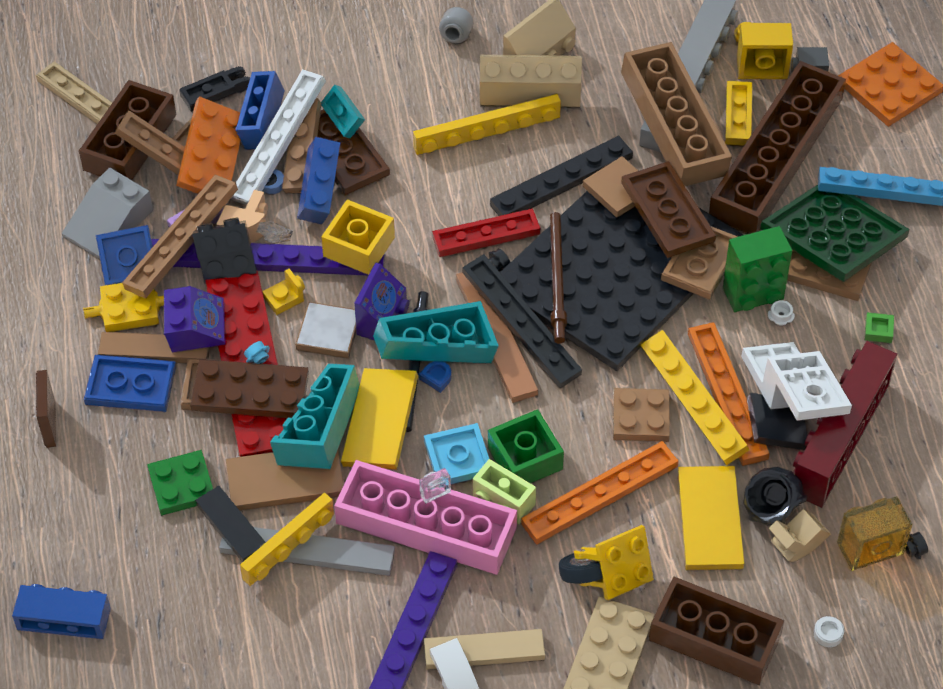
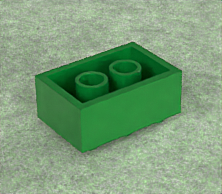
M780 226L729 239L722 289L734 313L743 310L749 311L761 305L773 304L776 301L784 300L792 249Z

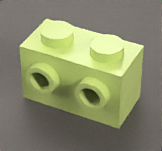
M490 459L473 478V496L517 510V524L519 525L521 518L528 515L536 505V487Z

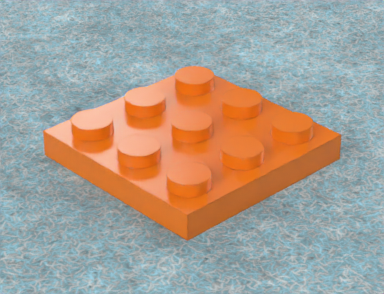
M891 42L838 75L846 79L844 89L888 127L943 93V84L894 42Z

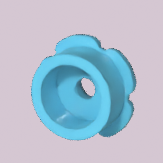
M262 341L252 344L244 352L247 358L246 362L263 364L269 358V346H265Z

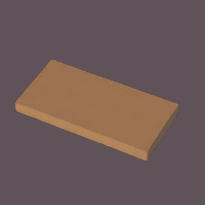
M338 450L331 469L277 465L273 453L226 459L230 499L239 510L316 500L324 492L330 498L339 497L344 486Z

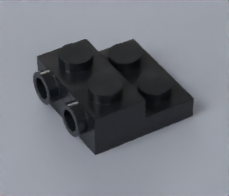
M238 217L230 218L223 221L224 225L213 227V223H207L197 226V230L193 231L194 244L205 284V280L240 277L243 274L257 273L246 220L239 221Z

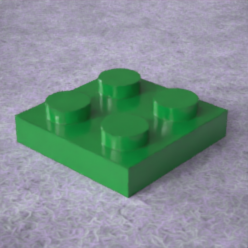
M202 450L147 464L161 516L196 507L195 500L213 489Z

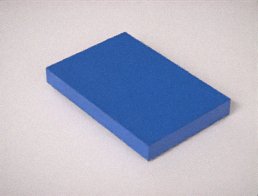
M95 355L84 396L85 405L166 412L176 363L175 361Z

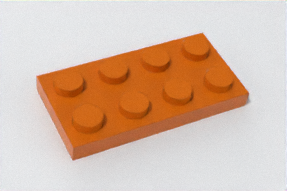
M199 96L195 102L176 186L199 194L214 175L232 181L241 141L236 132L240 112Z

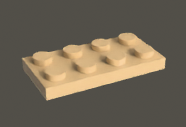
M599 596L564 689H629L655 614L619 602L606 600Z

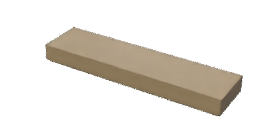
M55 61L36 75L39 83L96 124H98L112 104L111 101Z
M542 629L424 638L426 670L437 669L430 656V649L456 638L470 666L545 660Z

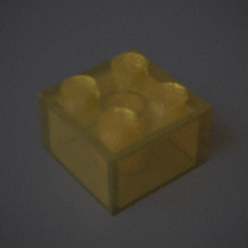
M897 496L890 499L881 498L871 505L853 507L844 513L837 544L851 571L903 555L913 524Z

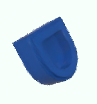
M443 361L430 362L419 373V380L440 393L450 383L452 377L450 366Z

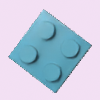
M478 423L424 435V444L438 486L442 487L472 480L489 460Z

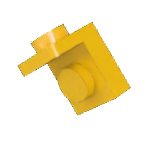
M290 269L284 271L285 280L262 291L265 301L276 315L304 302V282L299 275L295 276Z

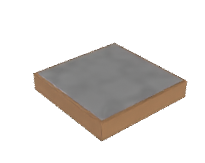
M308 302L295 344L296 350L349 359L357 332L355 309Z

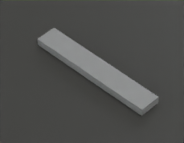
M254 527L265 542L279 532V530ZM311 535L307 542L299 544L294 548L289 557L283 562L390 576L395 546ZM222 538L219 547L220 553L236 555Z

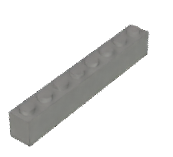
M704 0L678 52L691 80L700 93H702L706 83L705 76H710L712 73L714 58L718 59L720 56L722 41L726 42L729 37L730 25L736 23L738 11L735 10L736 0ZM644 121L640 131L639 146L661 152L646 121Z

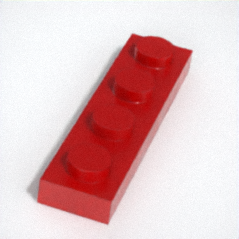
M528 209L432 231V238L439 257L537 236L540 235L541 228L534 210Z

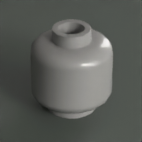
M460 7L448 9L440 21L439 31L441 36L447 42L453 44L464 42L469 37L473 28V17L466 9Z

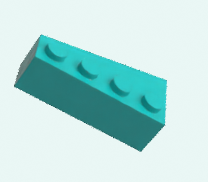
M481 301L379 318L373 335L381 359L491 364L499 347Z
M328 364L310 387L311 393L309 396L301 399L297 405V412L292 418L288 417L282 425L283 431L279 436L275 435L270 441L277 465L331 469L354 408L360 386L355 365Z

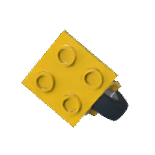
M643 525L595 545L596 548L581 547L580 551L574 550V553L565 556L559 561V572L563 581L579 584L580 586L603 588L606 600H610L654 580L646 530Z

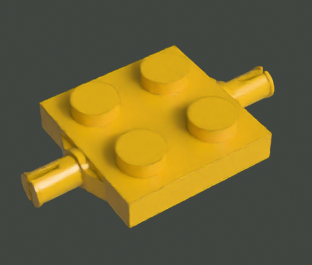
M118 283L100 286L101 300L99 306L83 307L85 319L101 316L104 321L105 331L113 332L159 324L158 313L160 307L164 306V295L158 296L154 288L147 298H143L125 290L123 284Z

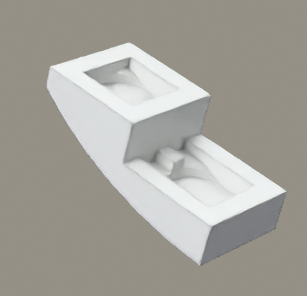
M457 638L430 649V656L442 678L444 689H479Z

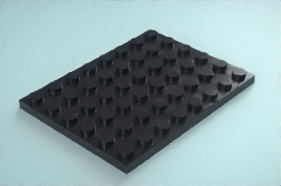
M586 191L561 215L564 311L567 313L565 338L615 371H618L641 348V344L651 338L694 293L661 280L662 273L672 257H666L636 206L616 217L593 195ZM699 208L710 226L737 237L743 236L742 233ZM549 226L500 273L536 316L554 330V327L551 325L553 288L551 228Z

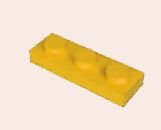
M727 81L725 144L744 146L751 136L752 82Z

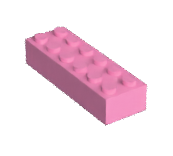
M358 460L355 461L334 505L336 524L427 553L432 551L457 559L458 563L498 575L517 529V510Z

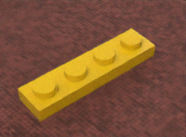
M324 492L240 564L242 580L251 586L257 580L264 579L273 566L278 562L285 561L291 551L299 544L307 542L316 529L328 524L334 515L332 498Z

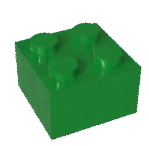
M538 409L488 430V450L495 462L525 481L533 483L563 470L564 450Z

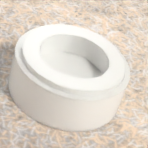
M826 616L820 618L814 628L815 640L824 647H835L841 643L844 636L843 624L834 617Z

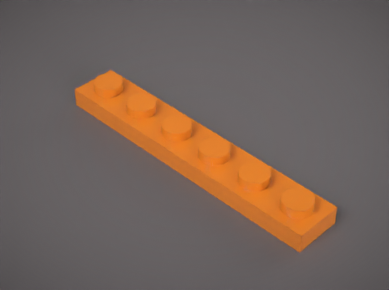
M712 322L688 328L689 339L715 402L750 449L739 457L742 466L769 460L770 453L766 444L754 443L747 398L715 323Z
M661 441L522 517L521 525L537 545L677 468L679 460L666 444Z

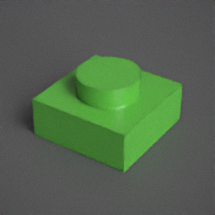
M867 312L864 340L892 343L894 315Z

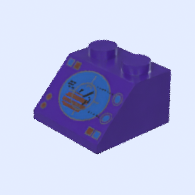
M376 262L354 302L357 335L374 340L373 335L379 318L406 314L410 301L407 299L406 287L381 264Z
M192 286L164 290V335L171 351L179 352L225 345V306L222 297Z

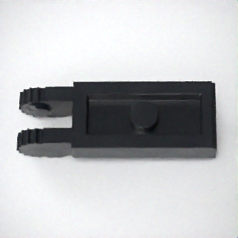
M238 66L227 71H220L179 89L181 98L192 112L199 96L215 102L236 92L242 93L247 90L250 77H244L246 75L244 68Z

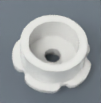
M784 300L774 302L770 307V311H768L769 319L780 326L786 325L787 322L791 323L795 317L792 305Z

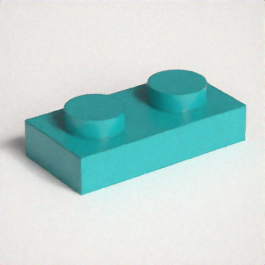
M334 85L321 101V106L344 137L351 138L365 121V118L341 86Z

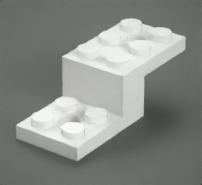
M794 342L743 348L741 357L770 409L790 407L797 421L850 414L852 404L820 351L800 353Z

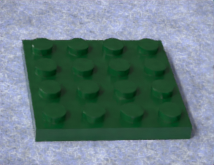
M818 185L764 219L760 228L761 230L780 226L793 251L842 282L848 280L906 239L910 230L855 195L818 191Z

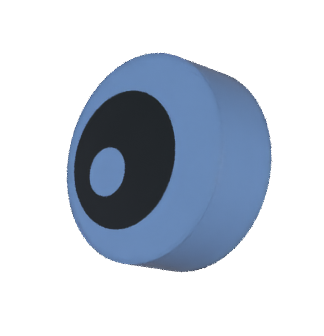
M275 169L262 191L266 194H276L282 191L283 173Z

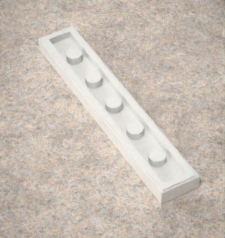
M302 69L236 182L238 190L231 197V200L247 205L254 190L262 191L325 84L326 80L323 76Z

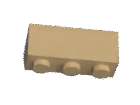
M548 0L503 35V55L562 56L565 52L571 51L576 43V28L559 0Z

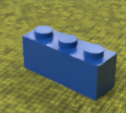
M276 71L251 73L236 127V132L245 150L257 148L281 106L285 90Z
M315 137L308 147L297 219L322 225L330 214L340 142Z
M32 584L31 586L20 585L12 617L17 630L104 639L111 607L107 594L96 590L83 592L74 591L67 587L54 589L46 588L39 584Z

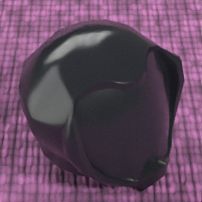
M781 467L763 468L752 476L746 486L743 504L749 514L750 521L772 525L776 520L785 523L792 511L800 504L806 502L807 495L804 494L802 481L792 471Z

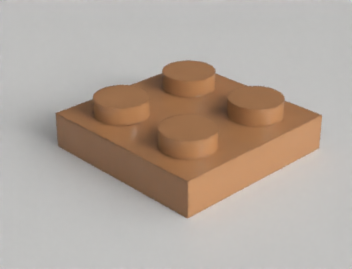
M614 388L613 440L669 442V390Z

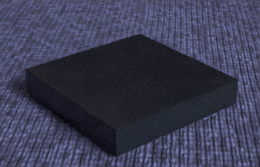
M750 393L748 395L747 404L754 443L800 450L806 449L805 441L808 434L805 420L797 421L790 407L770 409L762 394Z

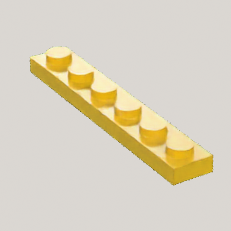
M558 94L413 131L414 150L416 155L430 153L442 148L560 118L561 100Z
M663 330L641 344L643 351L726 466L750 450Z

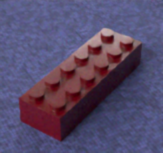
M866 341L862 350L857 349L851 360L852 368L850 370L845 369L839 382L852 404L850 414L818 418L816 425L819 426L817 430L809 432L805 441V446H807L805 451H799L793 463V467H795L793 473L802 481L804 494L807 495V502L823 508L890 386L897 353L869 341Z

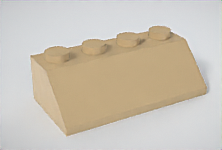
M480 55V105L512 106L558 94L561 100V107H580L582 57Z

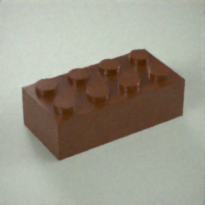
M128 80L79 149L83 171L101 176L109 168H112L128 179L133 180L148 158V155L116 135L115 131L125 114L131 111L162 133H165L177 115L173 94Z
M673 576L651 622L649 641L760 686L780 641L785 620Z

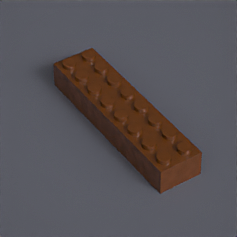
M799 61L712 194L709 214L745 233L758 232L762 221L770 215L842 101L846 79Z

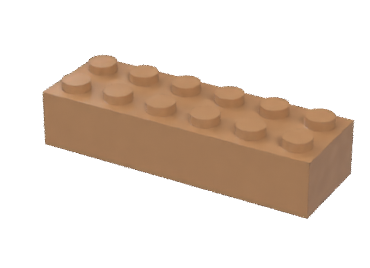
M672 42L626 52L624 54L621 74L666 162L669 161L683 184L689 186L724 177L729 170L732 155Z

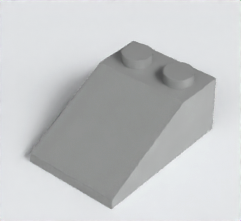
M109 168L92 184L63 230L62 237L100 259L96 235L137 227L153 211L149 190Z

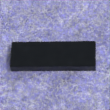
M220 486L195 500L197 507L242 562L266 543Z

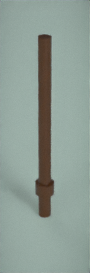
M553 212L550 214L553 288L551 325L554 327L555 343L562 344L565 342L567 313L564 311L561 215L558 212Z

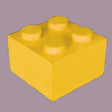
M741 23L737 50L738 79H788L793 50L791 23Z
M346 200L321 236L323 257L369 275L375 262L379 263L395 238L394 218Z

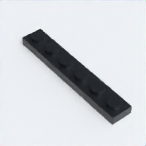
M618 135L490 198V206L498 216L532 209L582 184L583 180L621 156L627 161L632 159L633 151Z
M485 254L462 267V273L559 388L564 387L582 375V368L561 344L555 343L553 334Z

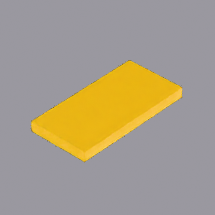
M364 368L341 459L343 467H353L355 461L358 460L384 469L397 470L417 385V371Z
M735 466L678 467L685 569H744Z

